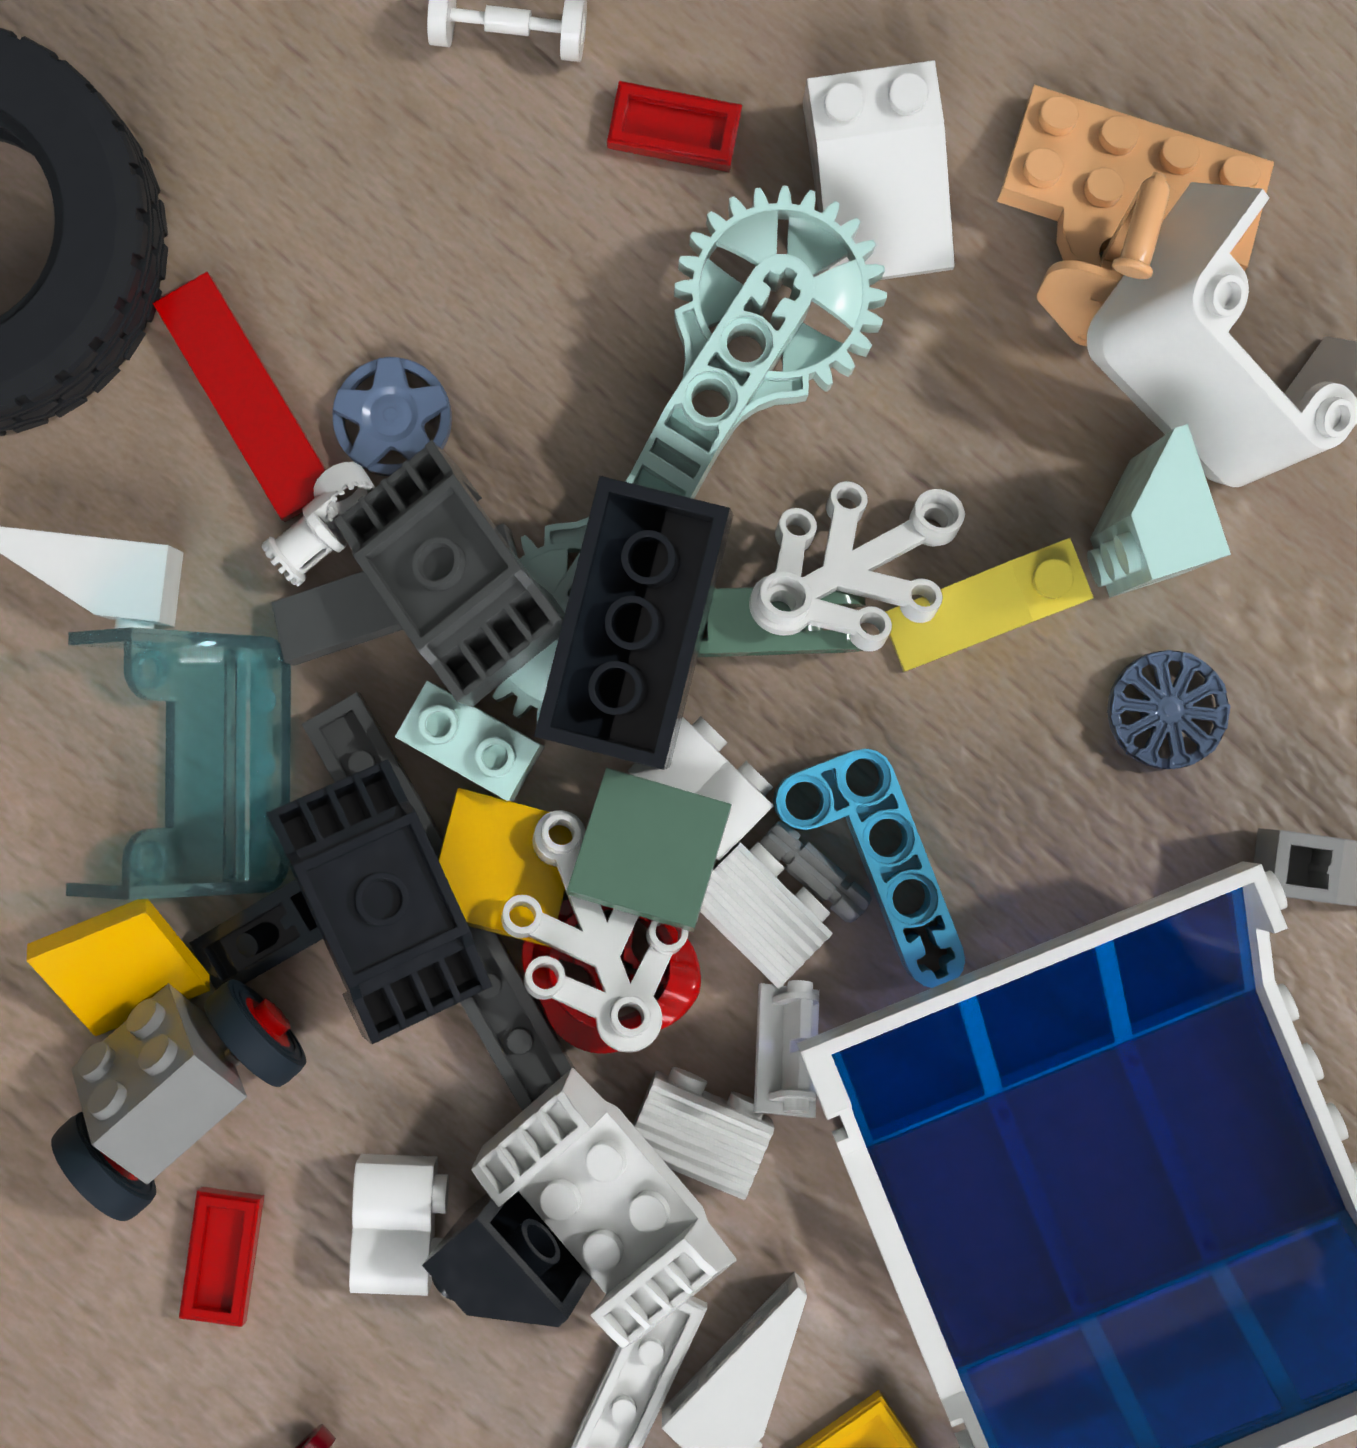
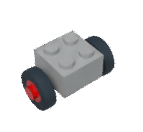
M231 979L222 984L208 997L204 1003L205 1012H203L168 983L154 997L140 1002L131 1011L128 1019L105 1040L91 1045L82 1054L78 1063L72 1068V1073L83 1112L72 1116L55 1132L51 1139V1147L55 1159L65 1176L90 1204L105 1215L118 1221H128L146 1208L156 1196L154 1179L247 1098L236 1066L240 1063L261 1080L274 1087H281L302 1070L307 1062L305 1053L290 1029L291 1025L288 1019L270 1000L263 999L258 993L242 982Z

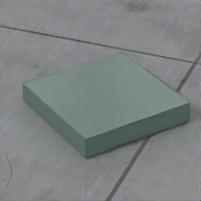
M606 767L567 888L568 895L694 932L732 804Z

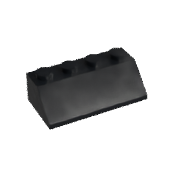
M599 476L534 737L662 770L670 768L734 516L729 507Z

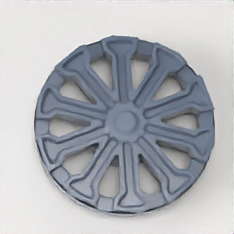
M1165 650L1141 656L1122 670L1111 688L1107 713L1112 734L1119 746L1130 757L1146 766L1158 769H1178L1193 765L1216 749L1228 727L1230 704H1228L1225 684L1206 662L1193 654ZM1170 661L1179 662L1181 666L1173 685L1168 667ZM1150 665L1153 667L1157 687L1142 675V669L1145 666ZM1195 671L1203 676L1204 683L1186 693ZM1127 684H1132L1144 695L1143 699L1127 698L1123 693ZM1208 695H1214L1216 704L1214 709L1193 706L1194 703ZM1124 711L1140 712L1141 718L1129 725L1122 724L1120 714ZM1191 719L1211 721L1214 726L1210 735L1201 730ZM1149 729L1151 731L1144 748L1139 749L1134 745V738ZM1182 732L1197 745V750L1191 754L1185 751ZM1166 735L1171 753L1168 759L1160 758L1158 754Z

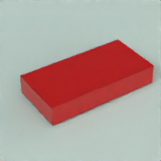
M619 81L607 138V148L730 172L742 114V105Z
M201 1187L197 1190L179 1312L180 1319L242 1327L246 1323L264 1195Z

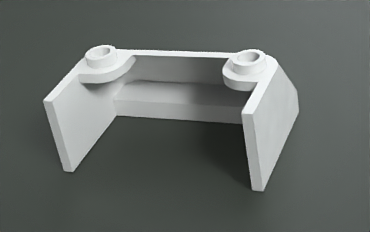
M1191 182L1162 222L1150 267L1153 269L1152 277L1148 279H1136L1125 275L1122 277L1090 323L1087 332V349L1094 363L1165 435L1174 428L1188 424L1204 474L1209 480L1231 487H1241L1331 449L1346 439L1357 424V341L1325 336L1288 389L1283 393L1229 333V330L1243 312L1249 293L1246 273L1230 252L1270 197L1261 188Z

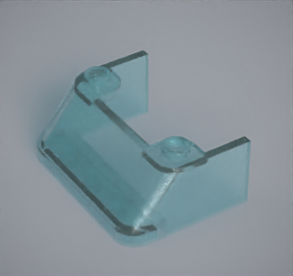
M134 627L68 632V645L124 649V676L130 690L143 700L166 702L165 828H146L131 836L125 845L122 855V880L66 883V896L134 900L267 893L278 888L286 878L289 868H284L266 827V812L290 802L291 665L284 662L280 642L265 636Z

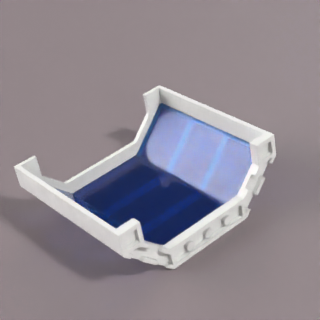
M1242 861L796 1043L827 1120L836 1116L840 1117L843 1127L832 1131V1134L952 1427L961 1423L965 1424L966 1429L954 1433L960 1448H1313L1357 1430V1162L1350 1163L1342 1141L1348 1139L1349 1135L1340 1112L1333 1103L1326 1104L1317 1081L1324 1078L1319 1059L1308 1043L1301 1044L1293 1025V1021L1299 1019L1296 1003L1284 984L1277 985L1275 981L1269 932L1278 933L1288 928L1281 910L1287 908V899L1276 875L1271 870L1265 872L1262 864Z

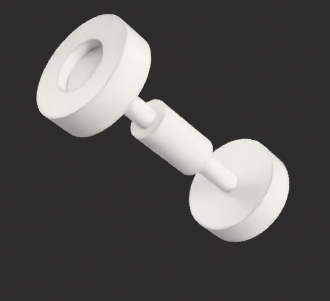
M429 0L427 17L429 45L450 47L453 40L455 22L484 25L485 32L529 36L530 30L561 33V60L581 62L586 31L587 0H565L562 20L531 17V10L486 5L485 11L456 8V0Z

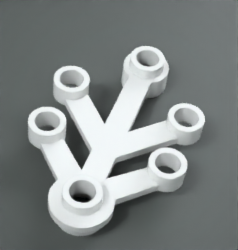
M850 481L840 482L833 487L826 503V512L831 518L823 566L804 577H801L804 551L809 548L817 531V522L814 516L807 510L801 508L786 510L781 515L775 531L776 540L780 545L776 570L769 576L759 580L750 596L749 608L753 619L764 630L776 635H793L800 632L807 625L849 634L851 642L863 651H876L885 644L892 629L891 619L885 611L873 606L864 607L858 611L820 599L837 590L898 605L903 615L910 621L916 623L930 621L937 613L943 600L942 592L936 583L924 578L909 581L873 572V570L921 544L935 547L951 542L957 535L965 518L963 504L954 494L946 490L931 489L925 491L918 497L908 521L853 550L857 522L861 519L867 506L868 497L860 485ZM837 499H849L855 504L856 508H845L839 504ZM926 520H934L941 525V527H936L927 522ZM797 525L806 534L802 536L794 535L788 531L786 526ZM911 596H924L929 601L930 606L925 607L916 604ZM774 601L784 602L790 607L791 611L779 610L771 603ZM871 623L878 628L880 634L870 635L861 628L860 624Z
M556 810L545 814L538 821L533 834L532 844L536 855L541 861L557 867L567 893L586 830L582 821L576 815L568 811ZM557 825L565 826L572 833V840L565 845L556 844L550 839L548 831ZM516 895L506 902L501 915L502 926L509 935L515 938L531 937L595 967L603 991L565 976V970L557 959L541 956L534 959L526 969L524 985L527 992L540 1000L552 998L595 1018L600 1037L608 1046L617 1051L631 1053L648 1047L656 1039L662 1026V1011L654 998V994L671 956L677 953L685 944L688 938V931L675 927L678 932V942L667 945L659 941L656 936V927L664 923L653 920L646 933L649 948L630 983L620 956L639 916L613 909L607 922L600 904L568 895L580 927L579 930L543 913L538 901L531 896ZM518 906L527 907L533 913L534 921L526 927L516 926L510 919V911ZM541 967L549 968L555 973L557 983L549 989L539 988L533 982L532 973ZM626 1006L637 1009L641 1015V1025L635 1029L625 1028L618 1020V1011Z

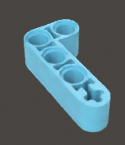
M871 749L849 751L792 773L782 779L775 789L773 803L775 812L780 820L789 826L808 830L845 817L896 951L906 972L920 984L930 988L958 978L963 972L965 964L964 950L894 769L888 759L878 751ZM858 759L868 760L874 764L879 774L878 786L867 796L854 794L846 783L847 769ZM800 782L810 783L817 789L820 795L819 809L813 816L806 819H797L792 816L785 802L789 789ZM883 819H891L897 823L902 834L900 846L889 855H879L874 852L869 841L870 830L874 824ZM915 879L924 888V903L919 910L912 914H901L893 904L894 890L904 880ZM936 917V926H924ZM924 926L932 944L940 949H946L947 954L939 958V970L933 972L924 964H917V960L926 955L920 935L913 931L905 937L903 933L904 928Z

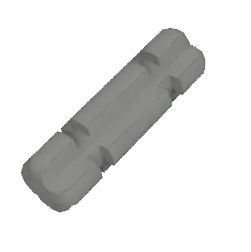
M784 821L775 823L761 839L760 844L777 861H784L787 864L785 870L822 902L828 899L832 903L830 909L845 922L851 923L857 920L869 906L872 900L870 894L855 881L849 884L844 880L847 874L809 841L806 844L801 843L798 840L801 835Z

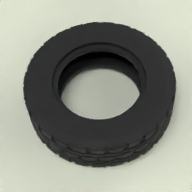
M0 28V141L19 147L35 156L48 180L52 193L55 226L51 250L39 278L30 291L16 305L0 315V436H5L7 430L19 433L47 424L49 422L48 418L55 415L59 418L87 402L88 399L86 397L93 391L99 393L121 371L118 367L125 359L130 360L146 335L143 330L147 322H152L156 312L153 303L159 300L162 291L159 289L160 280H165L168 247L164 244L163 238L168 236L165 207L162 200H158V194L161 190L149 160L144 157L142 147L127 125L121 120L102 94L66 60H59L55 52L26 36L21 37L19 40L13 31Z

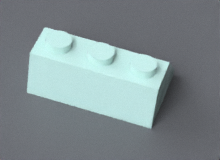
M1188 424L1174 428L1129 461L1090 538L1093 549L1087 552L1089 568L1097 586H1106L1109 598L1185 574L1231 555Z

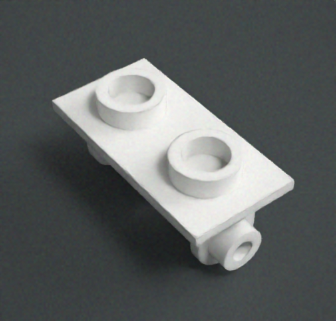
M792 980L788 981V986H781L779 989L773 984L760 983L758 986L754 1113L816 1118V1091L796 1044L818 1035L819 990L813 989V982Z

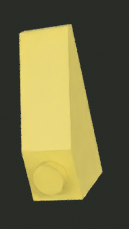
M1068 538L940 589L943 595L942 603L935 616L928 622L916 623L910 621L903 615L900 606L890 609L886 613L892 622V629L889 634L902 670L906 672L1072 608L1094 597L1071 538ZM924 596L913 600L920 606H930L929 601Z

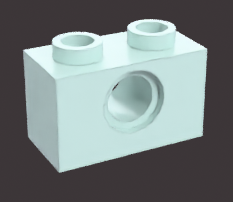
M426 681L395 735V738L506 801L515 800L545 747L479 708L457 702L449 691L430 681Z

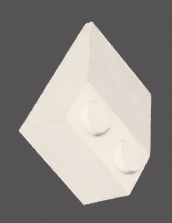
M935 60L807 78L803 98V111L818 211L822 213L830 204L837 201L840 205L835 220L836 223L842 226L855 218L861 221L853 241L855 244L868 240L875 241L876 246L873 254L865 261V265H884L885 272L881 280L953 270L955 264L945 125ZM847 257L828 268L827 271L849 262V259Z

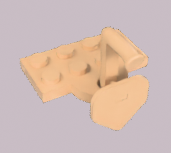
M1034 84L1026 104L997 202L1057 221L1056 244L1063 261L1056 262L1048 268L1039 286L1037 300L1075 343L1087 346V332L1092 319L1124 275L1136 279L1152 277L1153 269L1150 267L1162 222L1191 182L1261 188L1267 193L1274 162ZM1262 209L1230 252L1244 271L1249 264ZM1104 251L1102 257L1100 258L1099 253Z

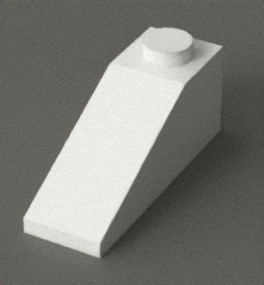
M0 526V554L94 615L115 620V632L153 636L155 625L175 627L183 561L182 551L163 544Z
M795 1272L789 1276L662 1409V1429L681 1448H762L760 1439L764 1436L807 1299L804 1281Z

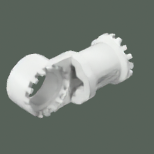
M342 462L325 470L314 485L315 498L302 508L304 516L277 539L269 537L263 542L262 549L265 551L266 556L272 560L270 562L274 566L281 563L282 566L278 571L281 574L285 572V578L291 581L293 585L297 587L301 585L307 578L306 572L334 550L339 553L346 547L347 542L333 520L354 506L362 496L365 497L376 488L361 465L355 462ZM354 486H358V489L351 496L336 502V496L338 494L343 495L345 493L344 489L352 490Z

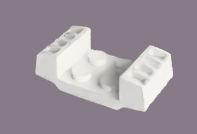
M571 1068L482 1146L471 1170L498 1207L519 1191L606 1295L590 1316L622 1349L647 1334L737 1261L736 1257L708 1222L703 1206L617 1106L605 1101L574 1068Z

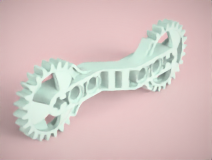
M782 186L777 203L769 204L762 189L755 188L752 208L746 210L743 204L733 196L729 198V220L726 221L712 211L707 214L706 225L712 235L711 237L702 233H691L689 246L699 257L680 256L678 270L692 279L676 282L674 297L689 301V303L674 310L676 328L684 348L685 366L683 378L665 406L625 482L694 499L721 450L741 422L754 413L774 405L805 402L808 397L809 380L814 379L817 385L827 392L833 384L830 370L832 367L847 377L852 374L855 365L848 351L866 357L872 344L861 332H879L883 319L869 311V309L884 306L887 299V292L869 286L882 279L885 268L884 265L878 264L865 265V261L873 254L876 243L874 240H868L855 244L853 239L861 222L858 218L850 220L842 226L835 222L840 203L834 201L821 213L814 210L815 191L809 190L801 204L797 205L792 204L788 186ZM778 219L788 220L786 254H777ZM717 247L728 250L756 266L744 285L709 259ZM847 257L849 259V262L825 271ZM781 285H785L792 290L790 298H783L772 313L769 323L762 315L766 310L770 291L776 292ZM811 302L826 310L852 331L844 343L836 341L803 323ZM717 325V327H716V329L714 330V332L711 333V331L709 330V328L714 327V326ZM748 336L760 344L763 354L752 362H741L729 353L727 345L734 338ZM782 357V371H773ZM704 390H714L720 392L726 398L728 409L717 417H705L694 409L692 404L693 398ZM589 517L576 522L556 523L545 526L544 546L537 548L526 535L521 537L525 555L519 560L531 577L552 594L564 613ZM568 553H579L567 571ZM558 639L496 688L492 697L497 702L505 700L513 694L518 697L513 710V715L518 719L525 715L531 707L538 709V722Z

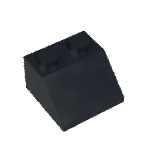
M519 1191L500 1207L497 1206L488 1193L482 1196L462 1214L422 1264L424 1269L431 1275L437 1290L445 1298L454 1301L467 1316L559 1327L568 1320L592 1280L591 1276Z

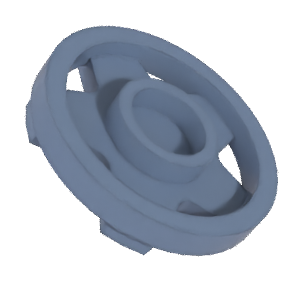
M384 357L360 366L343 382L334 400L333 427L340 446L355 463L373 474L389 477L403 466L402 463L381 464L378 462L392 450L397 451L409 461L425 448V445L430 441L424 427L428 421L439 414L440 424L433 441L443 450L451 432L452 410L449 398L442 384L428 369L408 359ZM405 372L420 377L429 386L410 388ZM375 375L371 389L355 390L364 380ZM345 419L357 424L360 428L354 445H352L347 435Z

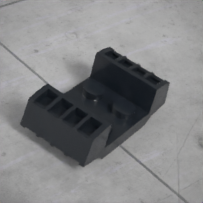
M388 759L266 812V827L285 869L290 867L347 990V992L342 994L362 1037L371 1045L493 987L474 945L471 930L415 809L408 801Z

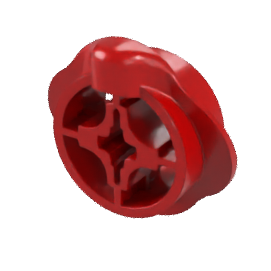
M567 899L561 903L558 920L574 927L578 922L571 903ZM601 905L603 911H613V908ZM640 916L637 919L647 929L653 921ZM661 924L656 927V936L659 941L667 945L678 942V932L675 927L667 924ZM632 931L620 957L622 962L626 963V967L637 970L641 962L638 961L632 951L631 945L634 934ZM688 939L682 948L671 956L654 994V998L662 1011L661 1029L679 1020L691 1008L700 993V965L696 952ZM523 940L522 964L524 973L534 959L541 956H549L558 961L560 959L583 968L588 974L590 986L603 991L595 967L550 946ZM541 967L532 973L533 982L539 988L549 989L557 983L555 973L549 968ZM627 973V976L631 983L634 975ZM552 998L540 1000L549 1023L557 1034L570 1045L591 1053L607 1054L618 1052L602 1040L597 1031L595 1018ZM638 1010L618 1017L619 1022L625 1028L635 1029L641 1025V1015Z

